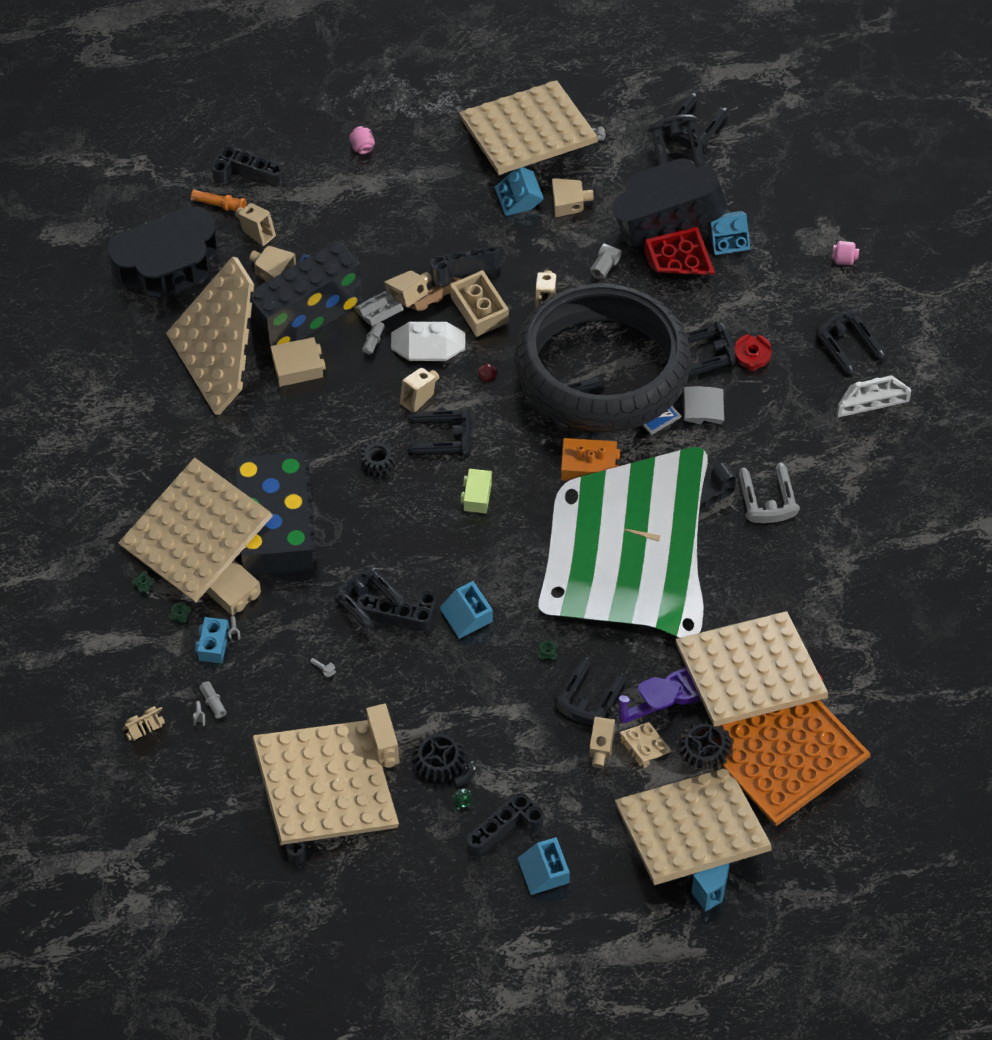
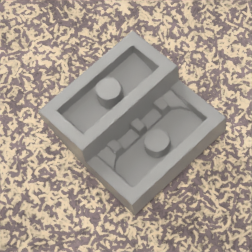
M386 291L354 307L357 314L372 326L404 310L402 304L395 301L392 294Z
M701 386L684 387V421L701 424L703 421L722 424L724 421L723 389Z

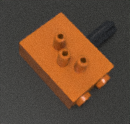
M591 430L587 431V440L564 438L561 480L570 481L581 476L619 467V465H616V460H620V449H617V441L598 440L599 432H591Z

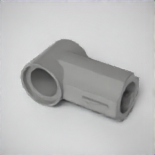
M604 243L599 250L598 258L590 269V273L599 280L604 279L612 265L618 263L621 250Z

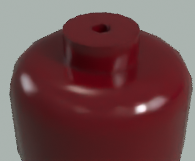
M486 363L478 368L477 373L484 382H489L497 377V370L494 365L491 366L489 363Z

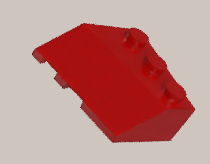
M698 227L646 239L644 252L649 266L656 272L715 275Z

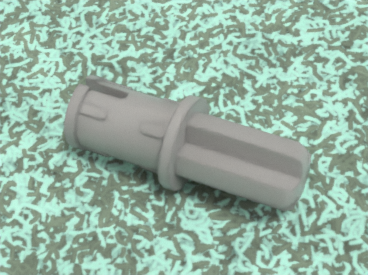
M382 322L373 325L370 332L366 335L367 340L364 344L363 352L367 355L373 353L376 344L380 342V335L384 329Z
M209 681L203 682L200 685V690L206 699V705L210 706L215 718L223 717L227 712L220 701V695L216 694Z

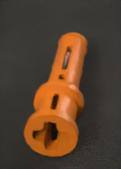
M193 190L191 197H194L191 198V201L219 206L225 211H236L240 207H246L245 198H232L231 195L224 197L198 190Z

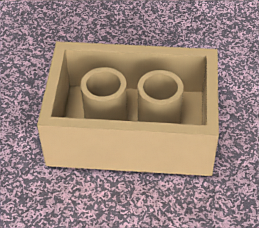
M483 270L450 284L451 298L476 337L509 323V309Z

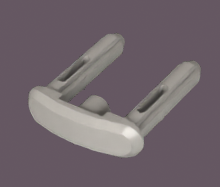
M778 463L776 467L784 501L783 508H777L776 501L774 500L765 503L766 510L758 508L750 473L746 468L740 469L738 475L747 509L745 517L749 521L754 523L779 522L792 518L799 512L800 507L795 503L787 467L783 463ZM785 487H786L787 490H788L789 498L787 497V493H786ZM748 493H750L752 503L749 501Z

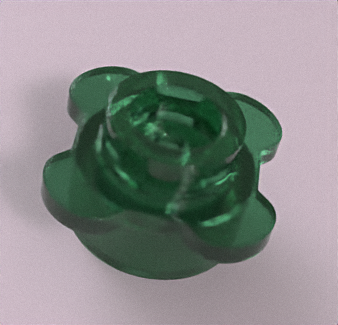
M142 571L137 578L132 579V584L136 585L140 592H146L155 584V579L151 578L147 571Z
M175 603L172 606V613L169 614V619L185 623L191 608L183 603Z
M551 641L539 643V659H557V643Z
M467 789L457 790L452 797L455 801L454 807L461 808L471 805L473 803L471 798L472 792Z

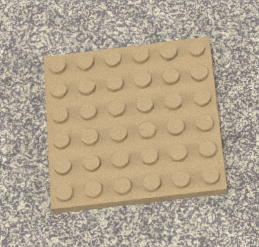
M557 80L459 112L461 120L498 175L598 142L597 135Z
M194 458L118 543L196 603L273 515Z
M787 611L676 639L678 651L714 727L828 698V691Z
M367 720L253 736L252 741L280 845L398 827L399 823L382 765L379 764Z
M724 768L615 800L618 812L654 885L772 851L771 843L737 780Z

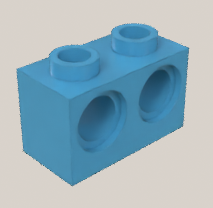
M205 617L204 623L200 624L199 636L201 637L200 641H196L195 653H198L199 661L223 662L228 632L230 630L228 620Z

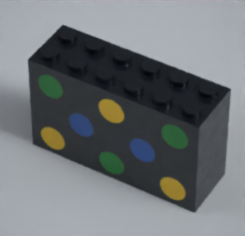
M338 240L253 289V292L250 293V303H252L251 316L249 318L251 333L272 357L271 346L301 340L351 311L355 306L363 303L360 264Z
M304 452L235 458L237 488L273 515L241 551L243 568L251 575L314 570L313 562H317L309 459H305Z

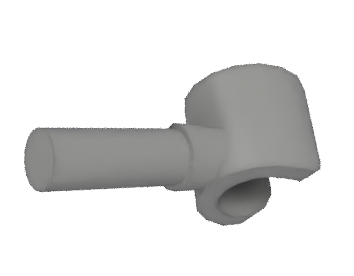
M601 126L593 129L598 140L603 141L606 135L604 133L605 129Z
M232 616L230 618L231 629L228 632L229 639L232 641L231 636L237 634L238 640H240V631L236 627L235 617Z
M313 658L310 660V663L322 670L325 677H330L336 673L334 670L335 666L331 662L325 666Z
M196 701V712L193 714L194 726H196L197 722H202L203 726L205 725V714L201 711L200 701Z

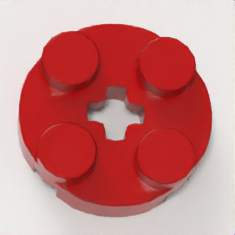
M748 334L737 340L735 359L739 364L754 371L769 362L771 358V344L765 337L761 335L750 336ZM751 349L752 351H753V350H757V351H756L755 354H752V353H750L749 350Z

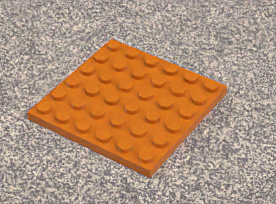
M820 700L723 724L724 730H728L729 736L732 738L733 750L731 751V757L727 758L726 765L721 763V767L729 771V774L737 780L740 788L775 826L870 757L868 750ZM713 737V741L721 746L720 741Z

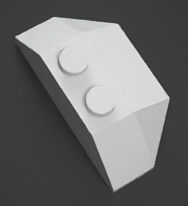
M408 322L391 333V350L409 361H447L460 351L465 350V332L448 322Z
M893 376L856 382L849 386L840 400L837 417L909 402L911 389Z

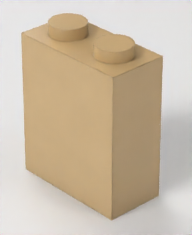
M314 337L271 346L272 359L279 386L323 377V370L326 369L324 359L319 357L322 354L320 344H316Z
M233 560L206 592L233 616L236 612L242 611L251 600H255L261 593L260 582Z
M386 703L366 708L367 722L379 764L382 767H392L399 763V751Z

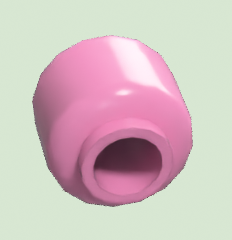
M356 127L349 136L353 150L357 153H369L374 147L375 141L368 128Z
M838 241L837 245L833 246L832 259H835L836 264L850 266L853 265L854 260H858L859 249H856L854 242Z

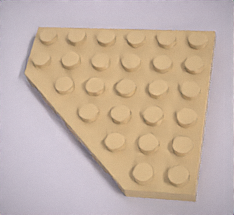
M232 257L166 333L214 414L218 415L224 411L243 387L241 373L245 369L246 356L244 355V346L248 342L249 329H247V320L251 316L252 303H250V293L253 292L254 283L236 257Z

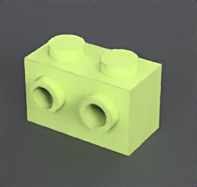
M469 469L468 476H464L463 487H466V490L461 494V503H464V511L487 513L492 485V471Z

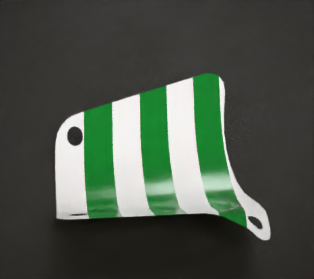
M690 447L581 476L566 482L558 491L554 503L550 550L545 579L539 598V609L549 615L648 625L679 638L700 633L703 621V599L697 571V531L700 499L708 464L707 454L704 449ZM569 489H575L578 493V500L574 504H568L565 500V493ZM624 529L660 535L659 542ZM554 587H562L565 593L560 598H554L551 595V591ZM685 618L693 620L694 628L692 631H686L683 628L682 622Z

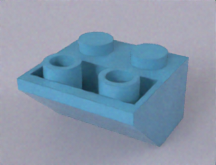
M523 167L513 170L495 186L505 215L532 210L544 199L534 172Z
M743 211L725 213L718 220L707 223L714 255L750 250L747 216Z
M474 581L456 589L440 606V611L458 638L493 622V610Z
M557 837L536 843L518 857V862L530 895L569 883L570 872Z
M730 863L694 873L692 894L705 912L723 901Z

